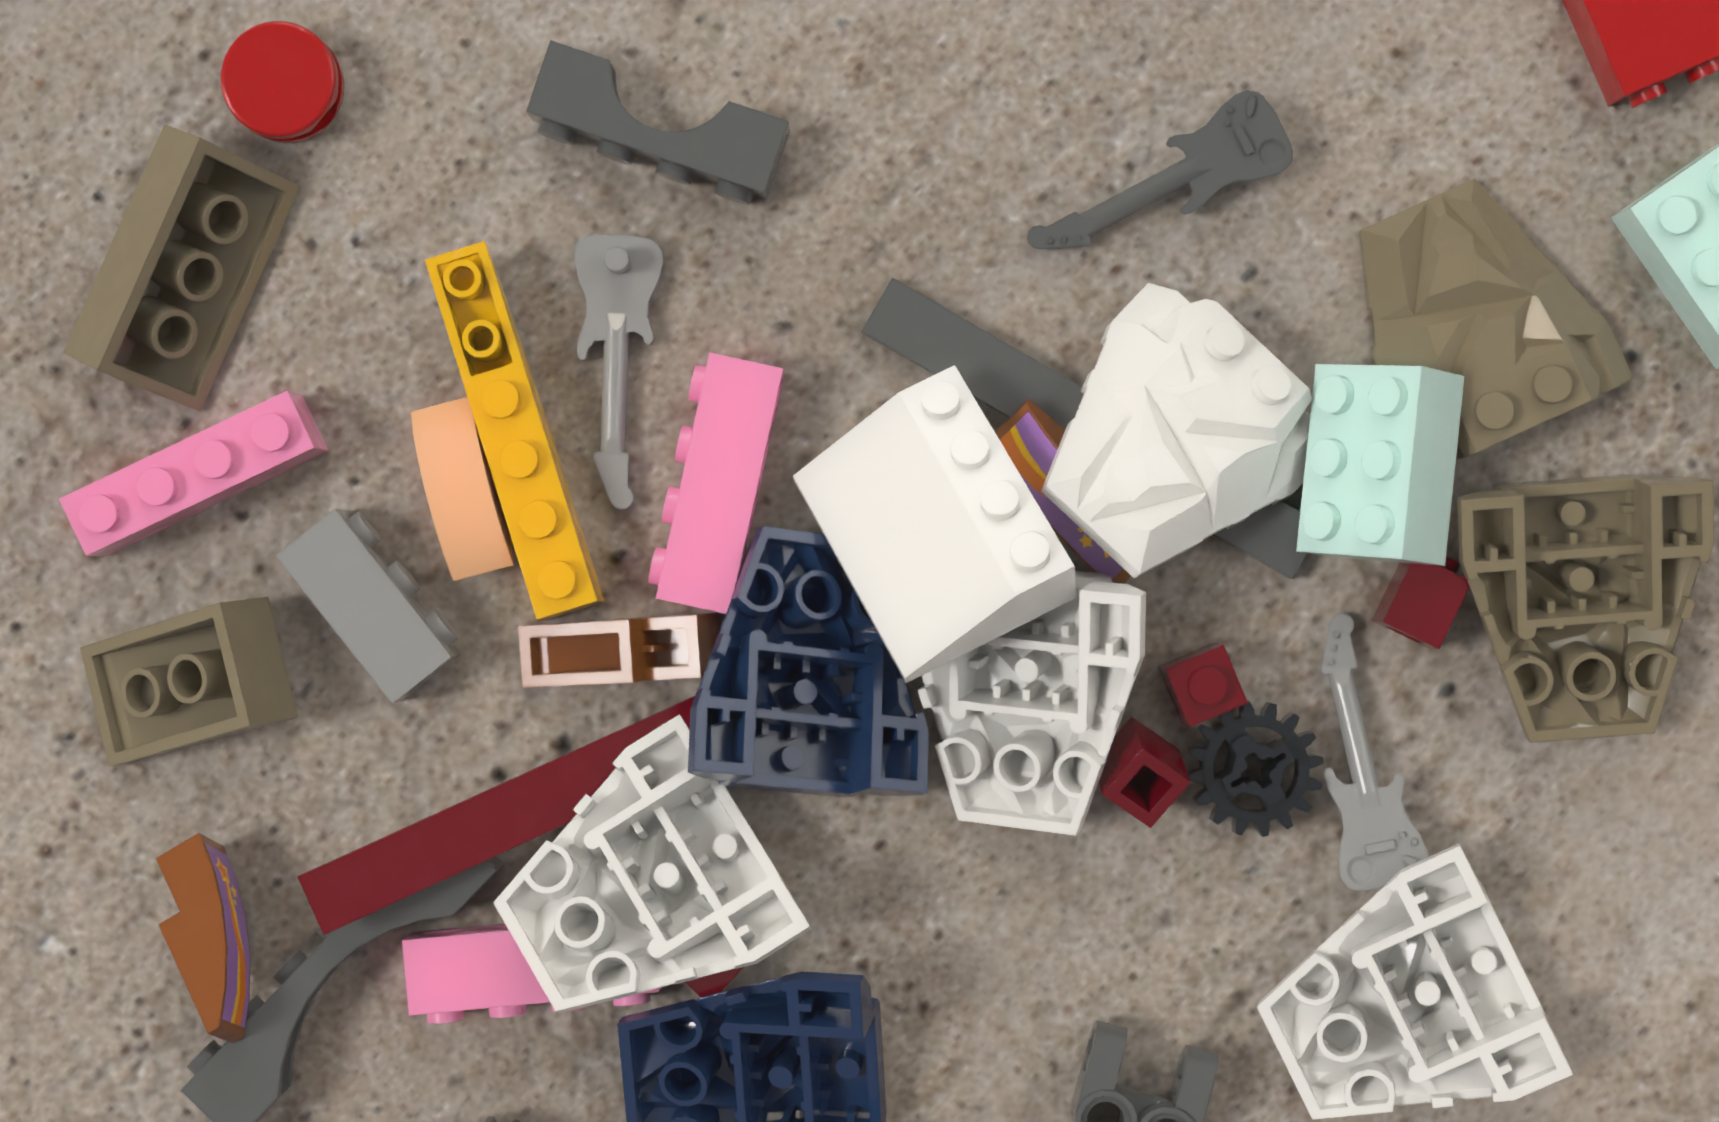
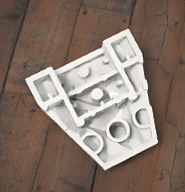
M1147 283L1106 327L1100 342L1103 348L1095 368L1086 377L1081 390L1084 393L1075 418L1066 427L1041 492L1133 578H1136L1197 546L1203 539L1224 528L1229 529L1241 523L1254 512L1270 504L1275 505L1288 498L1300 487L1304 480L1310 414L1305 409L1312 400L1310 389L1218 302L1203 299L1190 303L1177 290Z
M1075 571L1077 598L922 675L924 686L918 689L923 709L931 707L941 738V742L935 745L958 821L1074 836L1081 831L1117 728L1124 714L1134 681L1145 656V591L1129 584L1113 583L1111 577L1104 573Z
M680 714L622 751L612 763L616 767L615 770L591 797L586 794L573 809L577 814L553 842L545 841L493 902L557 1013L635 995L676 983L679 984L735 968L754 965L812 929L726 786L720 785L718 780L705 779L688 773L689 728Z
M1460 843L1401 869L1380 891L1349 917L1337 931L1257 1003V1008L1312 1120L1393 1112V1107L1416 1104L1432 1103L1433 1108L1453 1106V1101L1493 1097V1102L1513 1101L1573 1075L1528 976Z

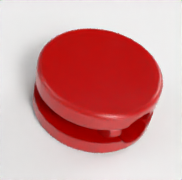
M271 21L258 24L242 33L232 43L223 60L220 76L221 89L227 107L241 124L267 140L278 143H296L308 140L325 130L340 110L344 96V77L340 63L333 51L317 35L301 25L285 21Z

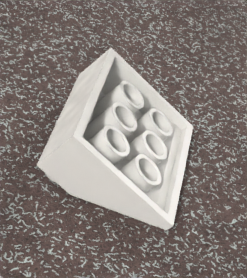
M955 365L898 392L793 475L794 482L906 683L1077 598L1075 566Z

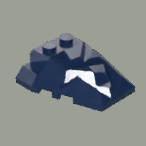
M769 526L758 528L733 592L720 632L713 646L700 686L690 708L688 773L705 779L718 780L720 785L834 797H853L861 794L879 796L927 794L929 730L924 712L915 713L908 684L902 677L824 534Z
M801 971L624 1016L617 1024L627 1122H886L880 1002L878 998H871V987L864 975Z

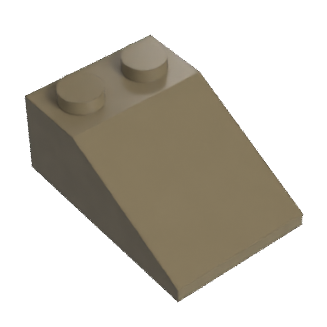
M269 597L219 602L80 647L109 767L253 731L298 717Z

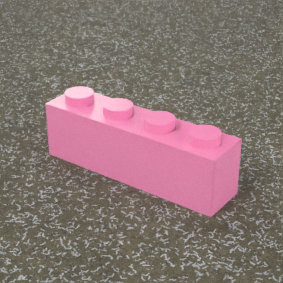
M710 352L707 366L695 365L688 401L698 403L693 427L682 426L675 454V462L685 464L680 488L669 486L661 522L671 524L672 526L667 548H655L649 572L648 583L658 585L656 599L724 614L727 613L744 563L785 372L783 368Z
M285 391L76 490L59 500L85 555L108 556L329 450L303 395Z
M506 924L412 932L402 940L409 1016L427 1014V1023L440 1024L465 1019L464 1010L489 1008V1017L504 1018L527 1013L526 1005L550 1002ZM662 987L613 1000V1005L632 1006L648 1003L651 1001L650 993L660 992ZM551 1004V1011L556 1012ZM589 1006L583 1007V1008H579V1009H575V1010H571V1011H576V1010L585 1009V1008H588Z

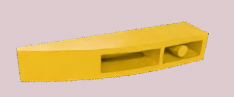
M482 241L425 259L536 619L547 621L604 603L603 594L555 442L487 243Z

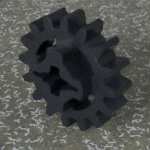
M1248 701L1247 704L1239 707V716L1233 718L1229 712L1218 715L1217 719L1220 726L1215 730L1200 724L1197 730L1207 740L1204 747L1194 746L1187 749V754L1200 760L1199 768L1188 771L1190 781L1202 783L1203 789L1197 792L1193 800L1198 806L1211 802L1215 804L1209 819L1217 825L1223 822L1229 815L1232 816V832L1238 835H1243L1249 822L1254 823L1257 833L1262 837L1269 835L1270 821L1274 819L1286 829L1293 827L1289 811L1295 807L1309 813L1312 807L1302 797L1305 790H1321L1322 783L1310 777L1309 771L1310 768L1324 764L1323 757L1307 754L1305 749L1312 744L1316 736L1311 731L1298 734L1294 732L1300 718L1295 713L1290 712L1280 721L1276 720L1277 704L1266 702L1261 709L1260 715H1255L1254 708L1251 702ZM1245 728H1269L1278 733L1281 738L1278 740L1274 739L1267 744L1254 742L1252 736ZM1224 742L1228 749L1224 769L1214 774V760L1219 747ZM1249 754L1261 760L1271 757L1267 759L1268 763L1262 766L1261 774L1264 778L1258 783L1249 777L1238 779L1241 777L1240 774L1248 768L1244 758ZM1294 763L1293 779L1289 789L1284 793L1281 788L1284 771L1287 766ZM1243 792L1255 795L1263 808L1244 809L1231 804L1226 799L1229 797L1234 798Z

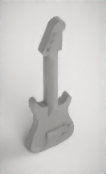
M594 234L580 239L574 251L578 279L586 297L587 314L578 338L577 355L580 360L586 361L592 346L596 342H604L600 452H595L593 459L611 504L615 508L625 510L633 505L635 499L633 491L629 488L630 455L625 453L629 334H639L648 346L654 342V333L648 318L649 304L661 279L664 258L660 247L651 239L634 235Z
M1339 613L1333 617L1329 624L1321 674L1329 676L1353 784H1343L1336 778L1332 768L1324 770V780L1327 790L1341 814L1343 830L1338 860L1340 878L1346 888L1354 891H1368L1383 888L1401 869L1429 856L1421 835L1405 813L1402 802L1404 776L1400 772H1396L1388 786L1379 787L1353 670L1357 668L1350 635L1354 629V621L1351 616Z

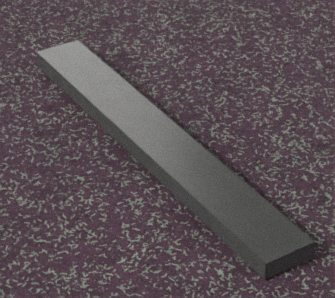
M894 278L890 280L861 331L865 336L933 375L955 365L973 397L1008 418L1029 398L1066 430L1068 423L1075 418L1084 395L1081 392L1082 386ZM1282 501L1275 505L1270 504L1249 515L1241 523L1229 529L1224 528L1213 534V536L1288 579H1293L1307 553L1296 551L1300 511Z

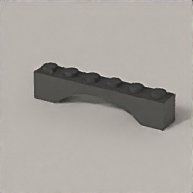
M495 856L328 934L323 935L321 929H319L316 933L324 941L309 957L299 950L274 975L273 978L281 986L268 1000L264 1002L256 995L249 1001L244 1037L235 1043L227 1041L222 1047L215 1040L211 1041L187 1066L194 1076L180 1091L212 1122H257L291 1086L294 1053L303 1021L319 990L341 962L360 946L389 930L420 920L455 915L493 877L504 863Z

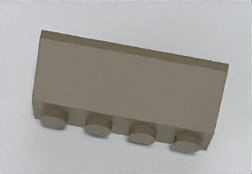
M164 124L63 353L99 372L201 412L301 186L198 136Z

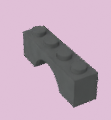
M552 40L549 42L526 110L534 122L540 123L537 132L547 138L573 145L575 137H581L598 143L596 153L627 165H632L634 156L657 163L656 174L686 185H691L693 176L717 184L714 191L715 194L744 205H750L752 196L767 201L790 133L789 121L728 101L712 119L696 128L678 132L651 128L636 120L621 104L617 92L616 71L610 60Z

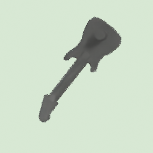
M1245 90L1235 94L1224 103L1204 127L1190 134L1172 136L1167 140L1166 146L1169 148L1177 147L1185 154L1184 159L1081 214L1073 212L1047 227L1042 225L1033 226L1028 231V243L1036 249L1090 245L1091 236L1187 185H1190L1192 194L1188 202L1180 208V211L1184 215L1190 214L1202 207L1220 188L1235 181L1256 180L1284 171L1293 161L1291 143L1276 112L1264 96L1255 91Z

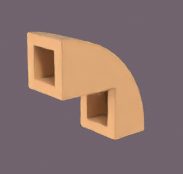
M468 397L412 411L411 421L422 481L436 533L452 580L457 581L513 566L510 532L489 473L487 458Z

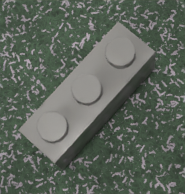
M334 509L275 556L390 702L393 704L403 701L460 656L459 652L452 645L458 639V635L439 611L435 609L428 614L418 602L414 594L420 590V587L408 570L397 560L389 565L377 550L375 545L381 541V537L371 523L360 512H356L351 516L347 510Z

